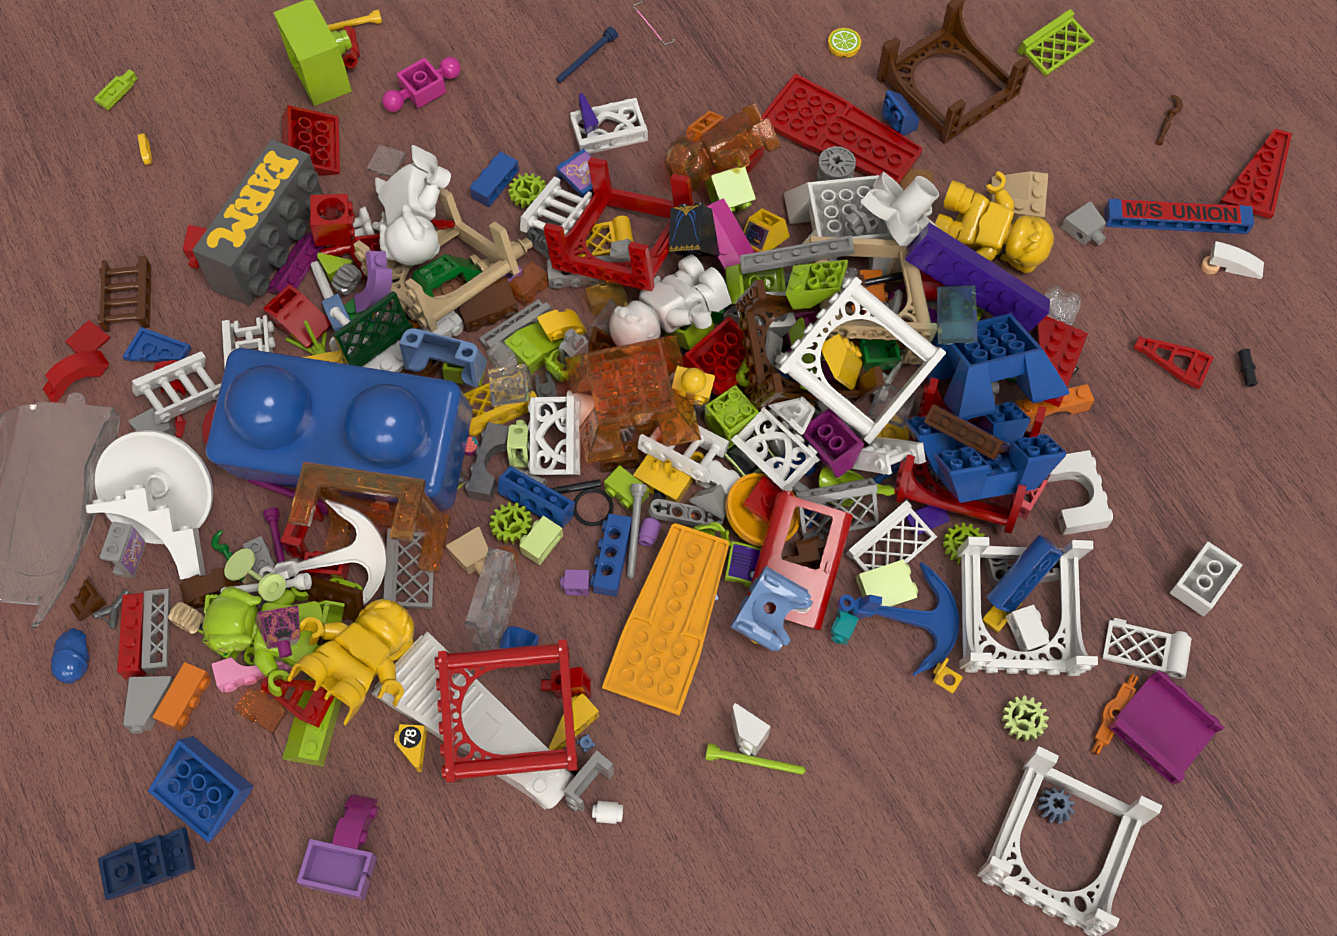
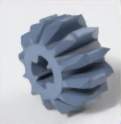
M1052 787L1050 791L1045 790L1043 796H1040L1038 799L1041 803L1038 806V810H1044V813L1041 815L1042 818L1049 816V823H1053L1056 820L1057 824H1061L1063 820L1069 821V815H1073L1075 812L1071 808L1075 805V802L1068 800L1071 794L1069 793L1065 796L1064 788H1061L1059 791L1055 787ZM1058 803L1060 807L1055 808L1053 804Z

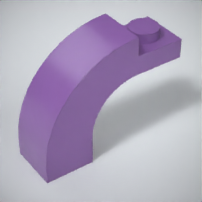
M386 251L366 252L368 280L365 289L361 293L354 295L356 313H363L391 291L392 269L387 268Z

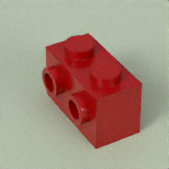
M305 552L304 560L325 554V552ZM350 563L302 570V572L319 578L347 580Z

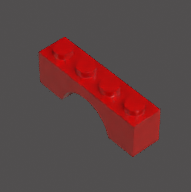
M144 593L122 595L117 672L124 679H129V677H146V672L142 669Z

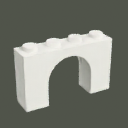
M1090 450L1066 454V457L1045 480L1048 482L1074 480L1081 483L1088 491L1089 503L1082 507L1060 511L1057 520L1062 535L1108 528L1113 520V513L1107 505V494L1102 489V479L1100 474H1097L1095 458L1092 457Z

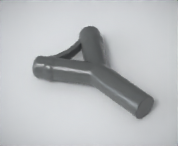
M124 589L111 606L93 612V617L105 620L109 624L110 629H115L117 627L118 609L122 606V595L131 593ZM110 614L109 621L103 616Z

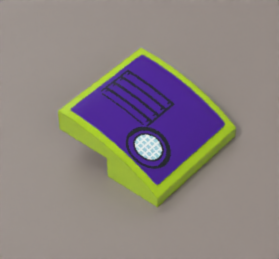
M732 541L725 581L742 583L744 587L750 588L761 548Z

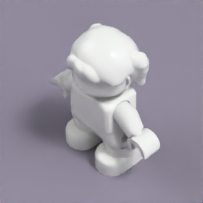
M415 145L411 146L412 159L414 161L412 164L401 168L387 182L380 178H375L376 192L379 194L378 198L383 204L385 212H382V220L379 223H372V228L380 231V250L386 251V259L410 266L431 260L439 253L438 235L430 221L436 215L435 205L440 193L438 188L444 189L451 179V173L438 166L436 156Z
M694 255L686 256L679 261V270L664 277L662 281L660 276H656L654 278L655 287L653 291L642 290L639 295L640 301H631L626 307L617 306L614 309L609 324L610 334L614 343L623 351L632 353L659 338L660 328L668 333H672L682 326L692 324V322L699 329L711 326L712 319L710 315L712 311L719 312L732 303L721 274L713 267L704 271L702 264ZM660 338L664 346L670 343L668 338Z

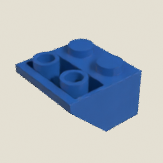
M891 90L886 91L881 111L883 119L888 121L893 130L903 136L916 131L919 123L918 116L901 94Z

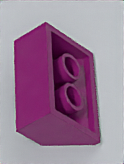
M830 408L809 422L804 434L801 435L807 446H812L818 452L816 456L837 479L854 466L864 446V443Z

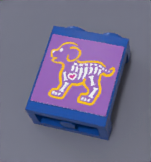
M584 149L574 153L572 157L565 162H561L556 167L557 177L559 179L564 178L579 193V197L582 198L588 191L592 193V197L594 196L588 160L592 156Z

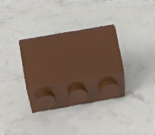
M507 277L498 279L458 307L459 316L467 333L477 331L489 324H495L501 319L510 318L518 313L517 303Z

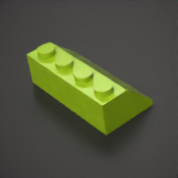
M313 678L305 679L307 681H315ZM304 691L298 703L301 708L305 709L313 691ZM334 697L319 728L305 723L294 716L282 759L324 767L342 701Z

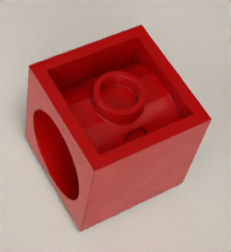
M348 194L310 195V225L315 246L351 245L352 237H355V227L353 226L355 214L353 212V203L349 201Z

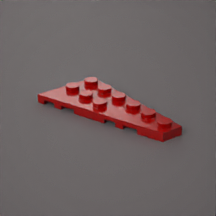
M1274 129L1219 204L1252 206L1253 214L1272 219L1275 213L1292 133Z
M1046 315L1035 327L1038 337L1036 342L1044 350L1061 379L1068 387L1088 333ZM1064 396L1044 401L1059 408Z

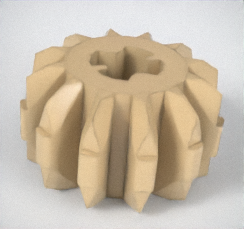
M178 602L172 607L167 616L175 626L190 634L196 633L204 620V616L182 602Z

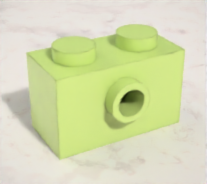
M545 516L540 520H536L532 525L531 532L528 535H524L520 540L519 547L521 553L538 565H541L563 537L562 528Z

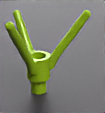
M306 320L304 324L314 344L312 348L306 349L300 343L286 338V341L310 352L312 355L326 353L327 331L322 335V342L318 344Z

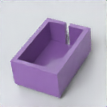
M310 839L297 883L305 888L365 901L370 884L367 876L372 877L377 857L371 852Z

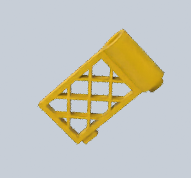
M617 216L612 221L595 224L590 231L592 235L586 241V246L590 245L595 248L591 254L596 257L610 255L611 249L605 250L602 248L606 242L611 244V242L625 239L634 242L629 217ZM609 228L610 231L606 236L599 233L602 229ZM596 236L603 239L599 245L592 242ZM580 254V255H577V256L585 257L586 255H584V254L581 255V254Z

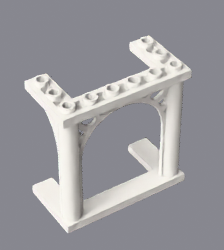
M846 277L843 280L841 291L835 293L829 300V303H831L826 310L823 308L817 314L816 318L818 320L814 325L810 323L803 332L805 334L801 340L797 339L791 346L793 350L790 353L787 351L785 353L781 352L777 356L774 366L784 374H789L853 427L860 438L870 444L946 352L940 347L933 346L861 285L862 281L857 277ZM848 301L853 302L855 305V312L851 316L845 312V304ZM860 305L863 306L862 310L866 311L864 315L859 314ZM840 309L842 313V318L840 320H836L835 315H839ZM854 319H866L880 324L919 357L917 360L922 364L874 422L830 386L822 373L820 364L821 349L829 333L840 324ZM823 328H828V332L824 333ZM813 342H816L818 345L815 350L807 349V347L814 345L812 344ZM806 353H812L816 357L815 361L809 364L802 362L801 358ZM815 366L817 368V372L814 374L812 370H810L809 372L807 368H813Z
M968 537L957 549L958 557H961L963 658L959 660V669H965V672L976 673L978 670H986V673H998V670H1006L1007 674H1018L1019 671H1027L1029 675H1037L1039 671L1047 672V675H1060V672H1068V676H1080V673H1086V671H1090L1092 667L1098 665V656H1089L1085 650L1080 620L1078 560L1093 550V541L1072 540L1065 547L1060 548L1064 554L1059 559L1061 622L1059 629L1050 643L1034 651L1019 652L1005 648L997 643L984 626L981 616L980 558L1018 559L1027 547L990 546L989 537ZM980 635L986 637V641L979 645V641H982ZM1059 638H1063L1062 644H1065V648L1058 643ZM993 645L995 647L994 654L983 653L985 646ZM1050 647L1059 649L1062 654L1060 660L1054 659L1050 655ZM999 652H1004L1006 654L1005 659L1004 656L996 659L999 655ZM1040 653L1045 654L1048 661L1045 658L1040 660L1038 655ZM1021 654L1025 656L1024 660L1020 659Z
M1038 746L1023 765L1022 770H1024L1021 781L987 862L980 868L977 876L981 877V880L988 885L994 886L995 884L1001 887L1002 891L1010 896L1015 894L1021 897L1022 901L1030 906L1037 905L1043 908L1042 911L1047 915L1053 917L1056 915L1062 918L1063 922L1069 926H1078L1084 929L1083 932L1089 936H1101L1117 927L1119 918L1111 915L1113 898L1140 827L1157 816L1161 811L1162 805L1143 796H1140L1130 805L1121 802L1053 769L1052 767L1056 764L1059 756ZM1042 780L1059 788H1064L1065 791L1122 818L1099 876L1084 889L1063 892L1046 887L1031 875L1023 862L1020 852V835ZM1011 852L1016 855V859L1007 861V857L1011 858ZM1013 865L1021 868L1020 874L1015 877L1009 876ZM1022 877H1025L1029 880V885H1026V882H1020L1019 880L1022 879ZM1043 889L1047 891V895L1042 893ZM1087 892L1094 893V895L1091 897V899H1093L1092 903L1090 898L1087 896ZM1076 896L1084 900L1086 904L1084 912L1079 911L1075 907L1074 899ZM1062 897L1069 900V906L1066 902H1061Z

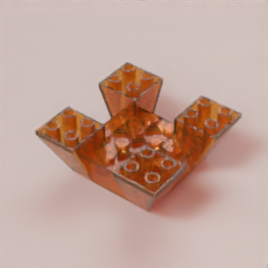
M677 335L565 358L572 394L591 390L595 407L579 427L587 464L625 456L620 429L657 422L662 445L666 447L701 440L693 403L673 391L669 374L675 373L677 366L684 367Z

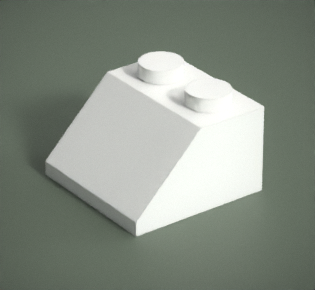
M735 703L731 719L737 746L743 754L755 757L767 740L771 726Z

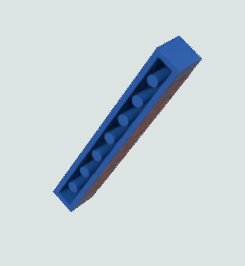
M1108 199L1104 208L1105 227L1249 234L1254 226L1252 206Z

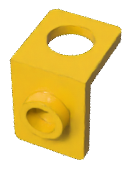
M946 658L944 663L941 664L939 662L933 671L936 676L932 682L953 694L963 677L946 667L949 661ZM952 675L955 683L951 686L946 685L943 681L944 676Z

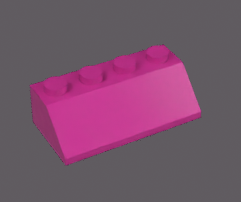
M723 198L706 207L711 208L713 212L719 247V256L716 259L726 275V267L741 264L740 255L755 252Z

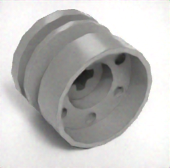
M834 146L824 150L819 157L816 182L853 178L856 165L854 155L843 147Z

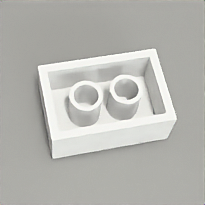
M1207 542L1173 587L1170 594L1204 617L1213 608L1243 565L1210 542Z

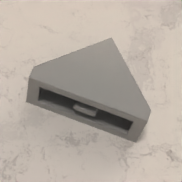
M721 484L699 490L689 501L722 520L726 517V493Z

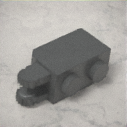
M550 372L546 373V383L540 384V377L534 375L537 397H557L555 384L551 379ZM554 403L557 407V411L560 410L559 403ZM544 404L541 407L542 416H545V410H548L551 415L553 414L550 405Z

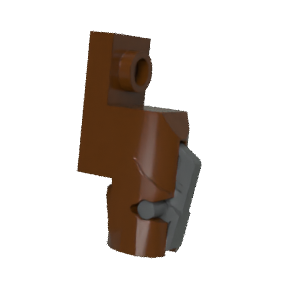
M829 532L805 533L803 539L795 542L794 550L796 556L787 555L782 560L808 568L819 566L820 555L822 557Z

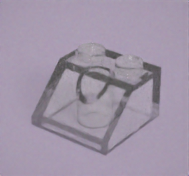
M526 364L488 369L492 407L530 401L532 391L531 373Z

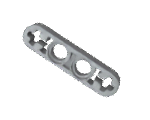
M662 499L653 500L648 508V513L652 518L690 526L710 524L714 522L711 519L712 517H715L717 523L721 525L724 522V519L722 520L698 506ZM656 506H659L660 512H657ZM672 509H679L682 515L680 517L674 516ZM691 513H698L700 515V520H693L691 517Z

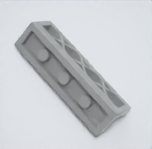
M538 299L481 336L479 341L493 356L505 348L504 341L516 331L538 322L537 317L550 312L551 307L547 303L542 304Z
M169 589L144 591L142 669L147 674H155L157 668L168 667L170 620L167 616L170 613ZM164 595V601L158 606V596ZM160 612L164 615V620L158 625V613ZM160 631L163 634V640L157 645V633ZM159 650L163 654L162 662L156 663L157 651Z

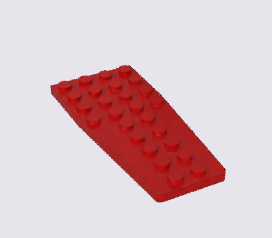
M796 73L759 118V123L818 154L834 146L848 149L856 159L855 170L868 176H880L885 172L898 184L902 182L921 156L923 150L918 144L842 97Z

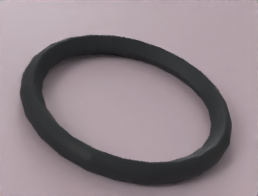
M586 489L580 492L574 499V516L584 525H601L604 520L608 519V515L613 513V501L601 489ZM597 492L607 498L610 509L604 519L597 522H588L577 513V503L586 493Z

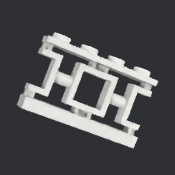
M264 315L263 319H260V317L256 318L257 326L241 328L238 321H234L232 324L230 320L222 321L224 368L228 355L235 347L236 349L258 348L259 351L273 353L275 340L271 332H274V325L272 321H269L267 315ZM263 327L265 345L262 338L253 339V335L263 334ZM234 331L237 338L246 337V340L235 342Z

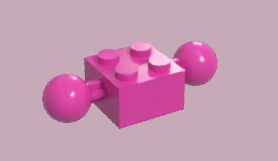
M445 57L440 62L439 69L435 70L428 60L423 58L398 72L396 75L401 91H386L382 97L384 108L390 112H397L403 107L404 100L409 98L419 109L446 93L443 77L447 79L456 78L461 71L459 61L454 57Z

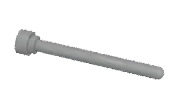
M631 484L634 502L627 577L630 579L635 576L641 501L647 489V485Z

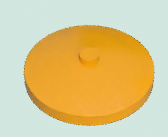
M752 473L738 479L730 488L726 496L725 511L731 527L743 540L752 545L762 547L768 524L742 504L763 475L774 484L776 483L767 474ZM798 507L794 509L785 543L798 530L800 524Z

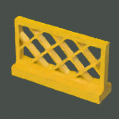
M520 369L464 393L471 406H473L474 402L482 404L480 410L473 409V414L477 416L471 420L469 435L475 437L481 434L483 428L486 429L488 422L502 425L529 413L528 405L530 398L537 397V395L532 391ZM520 377L519 385L511 383L513 379ZM499 385L504 386L502 392L493 391ZM508 387L516 389L514 395L506 393ZM520 390L526 391V392L529 393V394L524 395V396H522V397L518 396ZM481 393L487 394L484 400L478 399L477 395ZM491 395L499 397L497 403L489 401ZM503 398L511 399V402L501 404ZM486 405L494 407L493 410L484 412Z

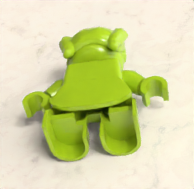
M233 586L223 589L220 596L213 600L206 609L203 620V633L208 644L215 650L228 653L230 651H243L254 640L253 653L255 665L265 677L269 676V692L277 697L282 696L281 687L275 686L274 682L277 679L287 681L290 674L286 671L278 670L279 667L276 661H282L287 666L293 668L303 656L313 653L320 647L317 643L309 645V640L313 633L311 631L300 632L297 644L290 645L292 655L280 658L278 648H266L255 620L258 613L256 605L261 603V597L253 596ZM291 587L290 590L285 589L279 599L264 603L261 610L262 612L298 605L299 626L302 620L307 617H315L323 625L324 623L341 622L345 604L326 600L318 603L313 601L291 605L295 600H308L306 591L299 592L295 587Z

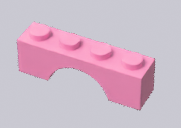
M232 657L212 663L216 685L221 692H232L237 687L253 685L258 680L265 678L256 665L242 666L235 662ZM276 661L279 667L278 670L291 672V667L282 661Z

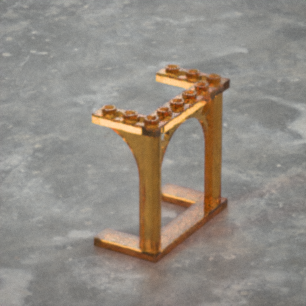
M303 462L288 522L290 524L310 527L319 496L326 504L329 512L330 526L323 552L328 553L347 546L352 523L340 516L325 501L328 499L345 504L363 513L374 525L392 527L389 536L391 539L412 542L415 531L426 532L418 570L439 573L451 516L441 513L424 491L426 485L424 479ZM338 490L398 498L397 507L350 500L344 497Z

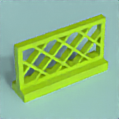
M1071 9L1024 40L1017 50L1021 56L1025 54L1045 77L1094 43L1092 37L1073 18L1075 13ZM1071 24L1075 28V32L1067 31V26ZM1063 34L1064 38L1063 40L1055 39V35ZM1067 35L1075 36V42L1067 41ZM1078 37L1084 38L1087 43H1078ZM1044 42L1052 43V48L1043 47ZM1055 43L1062 44L1063 50L1055 49ZM1067 45L1074 46V52L1066 51ZM1031 51H1040V57L1034 56ZM1043 52L1051 53V58L1043 57ZM1055 54L1063 55V59H1054ZM1043 62L1051 63V68L1047 70L1043 66Z

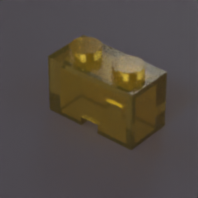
M606 282V286L600 287L598 284L585 288L586 299L593 316L614 310L617 306H627V295L621 284Z

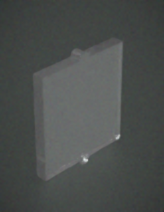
M379 145L367 170L378 173L379 176L392 177L398 171L406 153L395 150L393 147L388 148Z

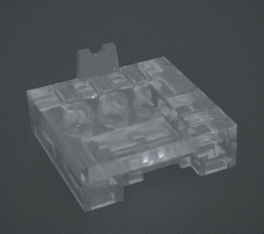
M490 547L488 549L465 621V626L475 651L500 649L499 644L506 630L520 585L514 555L511 552Z

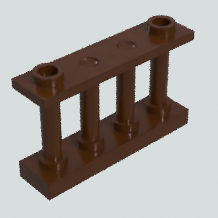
M140 256L136 266L113 269L110 268L106 260H102V268L99 269L101 277L100 314L97 316V320L105 332L110 331L111 322L130 320L139 321L143 328H150L152 266L146 256ZM138 274V279L135 282L111 284V276ZM138 290V295H135V297L111 299V291ZM137 305L135 313L110 315V307Z

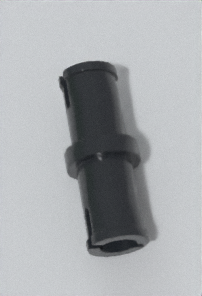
M1248 348L1238 351L1241 362L1240 371L1244 375L1245 387H1254L1258 385L1255 375L1256 366L1252 362L1251 350Z

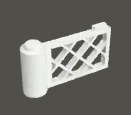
M1114 618L1113 621L1109 620L1102 659L1155 672L1160 670L1174 679L1186 678L1192 640L1186 632L1177 631L1175 634H1169L1126 624L1127 620ZM1112 628H1120L1125 635L1116 639L1112 633ZM1136 632L1141 633L1145 638L1139 644L1131 636ZM1156 637L1165 639V645L1159 649L1152 641ZM1125 638H1128L1133 644V647L1127 651L1119 643ZM1148 642L1154 652L1146 656L1140 646ZM1115 644L1122 652L1118 656L1108 654L1109 648ZM1136 649L1142 656V659L1138 661L1132 660L1128 653ZM1157 654L1162 660L1161 666L1153 665L1149 658Z

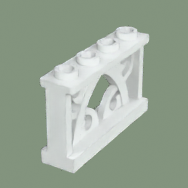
M637 98L592 107L599 125L605 119H610L620 124L617 125L614 132L608 133L603 129H597L588 133L587 138L582 139L581 133L586 134L585 129L579 126V124H583L581 111L577 110L570 113L571 125L576 136L579 151L584 149L591 154L648 141V130L644 123ZM634 112L633 118L627 120L630 116L629 113ZM636 120L638 121V124H639V126H637V127H635V126L632 124V123H634Z
M576 396L531 397L528 405L530 421L528 423V430L530 432L528 470L530 475H580L581 398ZM554 403H567V407L557 411ZM544 404L550 405L553 414L551 415L548 410H545V416H541V407ZM560 418H561V422H563V421L566 419V426H565V427H563V426L561 425L560 420H559ZM554 422L560 431L566 433V439L561 440L555 450L550 447L544 438L546 431ZM563 445H566V452H563V450H561V453L559 454L561 447ZM542 456L545 457L544 463L549 462L551 457L553 458L548 468L544 469L541 467ZM557 461L566 464V470H554Z
M763 407L755 418L731 440L782 490L790 492L804 474L819 461L815 456L818 452L810 445L806 447L803 444L805 440L797 432L793 435L790 432L792 428L784 420L780 423L777 420L779 416L772 409L768 411ZM766 420L771 421L772 427L767 429L766 425H764L763 430L765 433L761 434L760 425ZM778 426H779L785 433H783V432H776ZM755 431L757 436L747 440L749 436ZM784 440L786 448L785 459L773 457L765 462L764 459L768 454L766 441ZM792 440L796 442L800 447L793 448ZM759 443L763 444V451L757 452V448L761 447ZM803 452L806 455L805 461L800 465L793 464V460H801V458L797 457V454ZM776 462L783 463V466L779 464V467L777 469L774 468V464ZM790 468L796 469L791 474V476L786 481H784L790 471Z

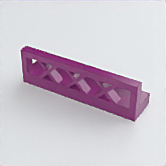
M312 232L305 234L301 240L297 241L289 253L287 262L282 268H279L271 280L267 290L268 293L276 292L279 294L289 284L297 289L310 269L311 263L316 260L318 252L320 253V249L324 248V246H315Z

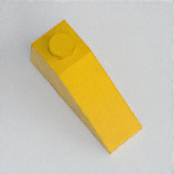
M583 693L572 697L575 737L600 717L599 710ZM564 714L549 746V750H560L566 746Z

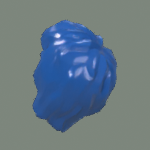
M508 626L502 635L499 646L500 649L538 645L539 636L524 628Z

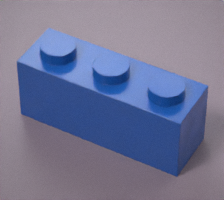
M500 151L497 156L492 158L489 166L482 170L479 178L472 182L470 186L472 199L490 207L519 172L518 160Z

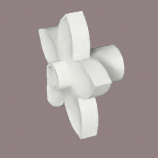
M883 172L874 182V189L870 190L860 201L874 215L884 219L890 233L900 246H907L929 222L935 225L928 217L932 213L931 204L939 197V192L928 179L922 176H916L908 187L903 190L893 178Z

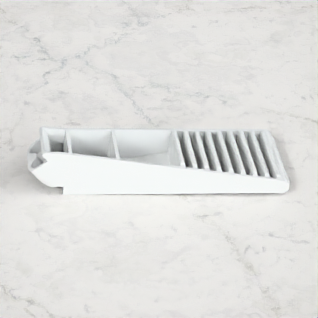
M426 632L395 663L396 681L404 688V694L399 704L394 707L392 704L394 696L390 693H384L383 697L378 699L416 724L425 726L427 731L443 741V734L440 735L439 722L442 721V713H438L437 700H441V694L436 689V678H439V671L435 669V657H438V651L447 650L430 633ZM464 669L470 677L473 676L467 669ZM456 673L455 677H452L455 685L462 687L466 684V679L462 674ZM477 679L472 683L463 700L462 721L468 736L477 746L490 753L500 755L549 751ZM380 681L374 686L375 689L371 692V694L374 695L376 698L382 687ZM451 687V690L455 693L453 698H459V691ZM454 713L453 717L457 719L459 717V713ZM457 732L455 734V736H458L455 744L458 741L462 740V734L460 732ZM468 743L462 744L458 751L467 756L471 749ZM475 752L472 760H475V757L481 758V754ZM568 769L497 775L530 797L544 810L546 808H553L565 795L564 789L575 777Z

